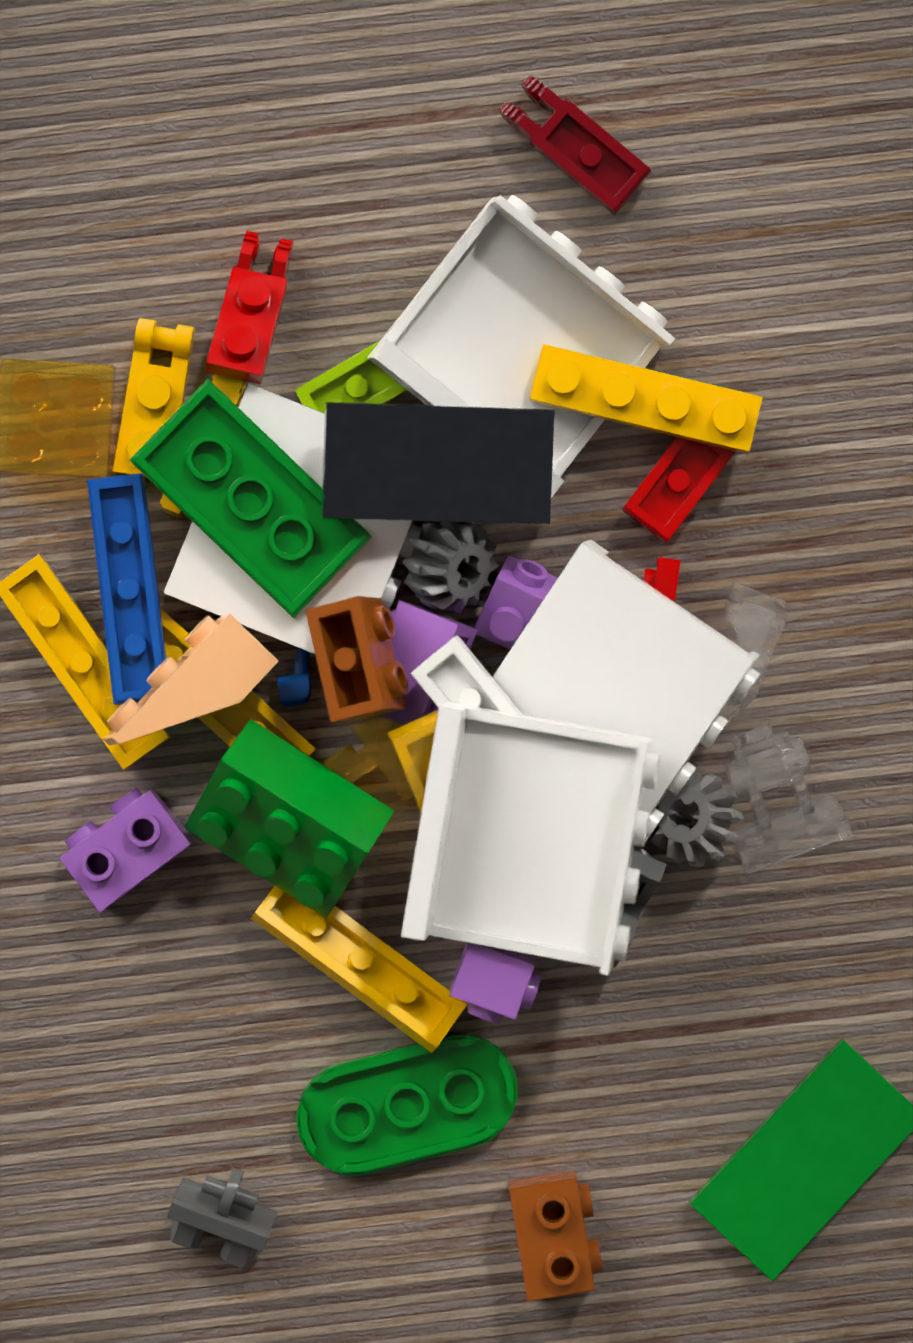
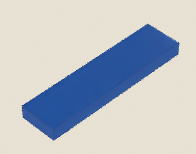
M143 473L87 480L114 705L123 704L129 698L139 702L152 688L146 682L147 678L167 659L146 481Z

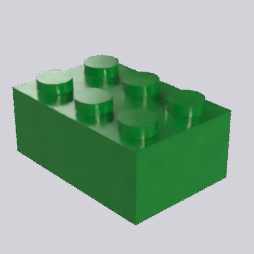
M250 719L220 760L184 828L200 837L205 843L214 846L244 865L254 874L261 876L291 895L301 904L328 918L395 811Z

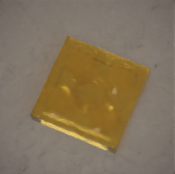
M1 358L0 472L84 478L109 477L116 367L114 365Z

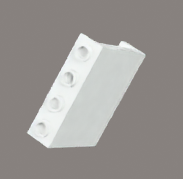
M500 195L489 200L367 358L425 405L555 410L552 498L564 483V480L560 478L603 423L604 419L529 401L542 345L546 344L645 368L662 345H671L675 338L663 329L668 321L657 310L645 302H641L637 307L621 294L625 286L613 274L600 266L593 271L577 257L582 251L574 242L558 231H555L550 236L536 225L534 221L538 215L530 206L514 195H511L508 200Z
M248 383L239 409L322 487L325 414ZM355 519L372 535V538L293 619L192 521L164 593L219 616L231 614L241 625L315 654L305 610L355 596L381 598L383 606H387L390 610L402 581L392 576L400 556L408 558L412 555L414 548L409 540L419 539L422 528L413 525L415 520Z
M590 539L581 543L492 678L524 716L652 738L650 753L659 754L660 762L655 788H644L640 811L650 812L647 841L665 815L656 809L657 805L668 790L677 796L695 771L696 767L690 764L688 760L698 745L702 744L710 749L726 726L728 720L723 718L720 713L731 697H734L742 702L760 676V673L752 668L760 655L754 650L749 654L607 557L609 553L607 550Z
M446 702L439 706L401 936L423 941L429 935L601 967L600 974L609 975L613 968L614 960L625 961L631 927L621 925L624 903H635L639 885L640 870L630 868L634 845L645 846L649 827L650 812L640 811L644 788L654 789L658 774L660 755L650 753L652 738Z

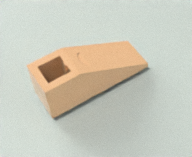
M231 614L220 616L215 621L208 615L185 638V641L191 647L177 662L169 656L150 674L146 682L152 688L138 703L129 698L113 713L107 721L113 729L103 740L108 745L120 744L240 703L279 661Z

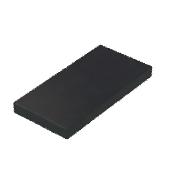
M325 402L321 517L550 524L555 410Z

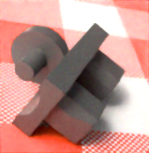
M233 1168L228 1183L206 1176L204 1184H200L183 1177L167 1215L168 1218L173 1219L170 1240L172 1243L189 1249L199 1248L205 1231L225 1238L220 1257L227 1263L246 1268L257 1251H264L277 1211L256 1204L259 1194L239 1187L244 1171Z

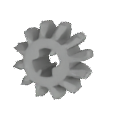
M694 771L677 796L668 790L667 795L657 805L659 806L658 810L665 815L657 825L658 831L650 841L657 848H667L666 856L668 860L678 864L687 860L691 866L702 867L705 864L707 855L717 861L725 859L722 847L723 841L733 844L740 841L738 835L730 831L731 824L738 823L744 819L741 811L731 809L738 795L730 788H722L723 781L720 777L709 773L702 778L699 772ZM696 809H698L700 811V814L694 815L693 818H691L692 813ZM697 819V824L693 828H690L689 823L695 822Z

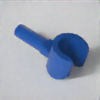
M298 647L296 648L294 662L295 674L278 676L279 698L284 707L304 705L311 698V685L308 673L310 652Z

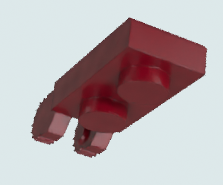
M529 75L521 84L526 95L545 110L552 113V115L540 127L522 109L509 102L502 106L498 111L499 114L515 130L529 139L530 145L615 216L651 174L652 170L570 100L565 98L563 101L548 87L544 86L542 82Z

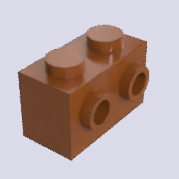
M355 596L305 610L331 723L358 722L407 709L404 695L408 693V679L402 664L395 660L391 639L395 638V624L389 608L385 605L383 606L381 598Z
M575 1170L508 1181L527 1301L594 1291L592 1274L603 1273L598 1239H586L583 1218L594 1217L589 1184H577Z

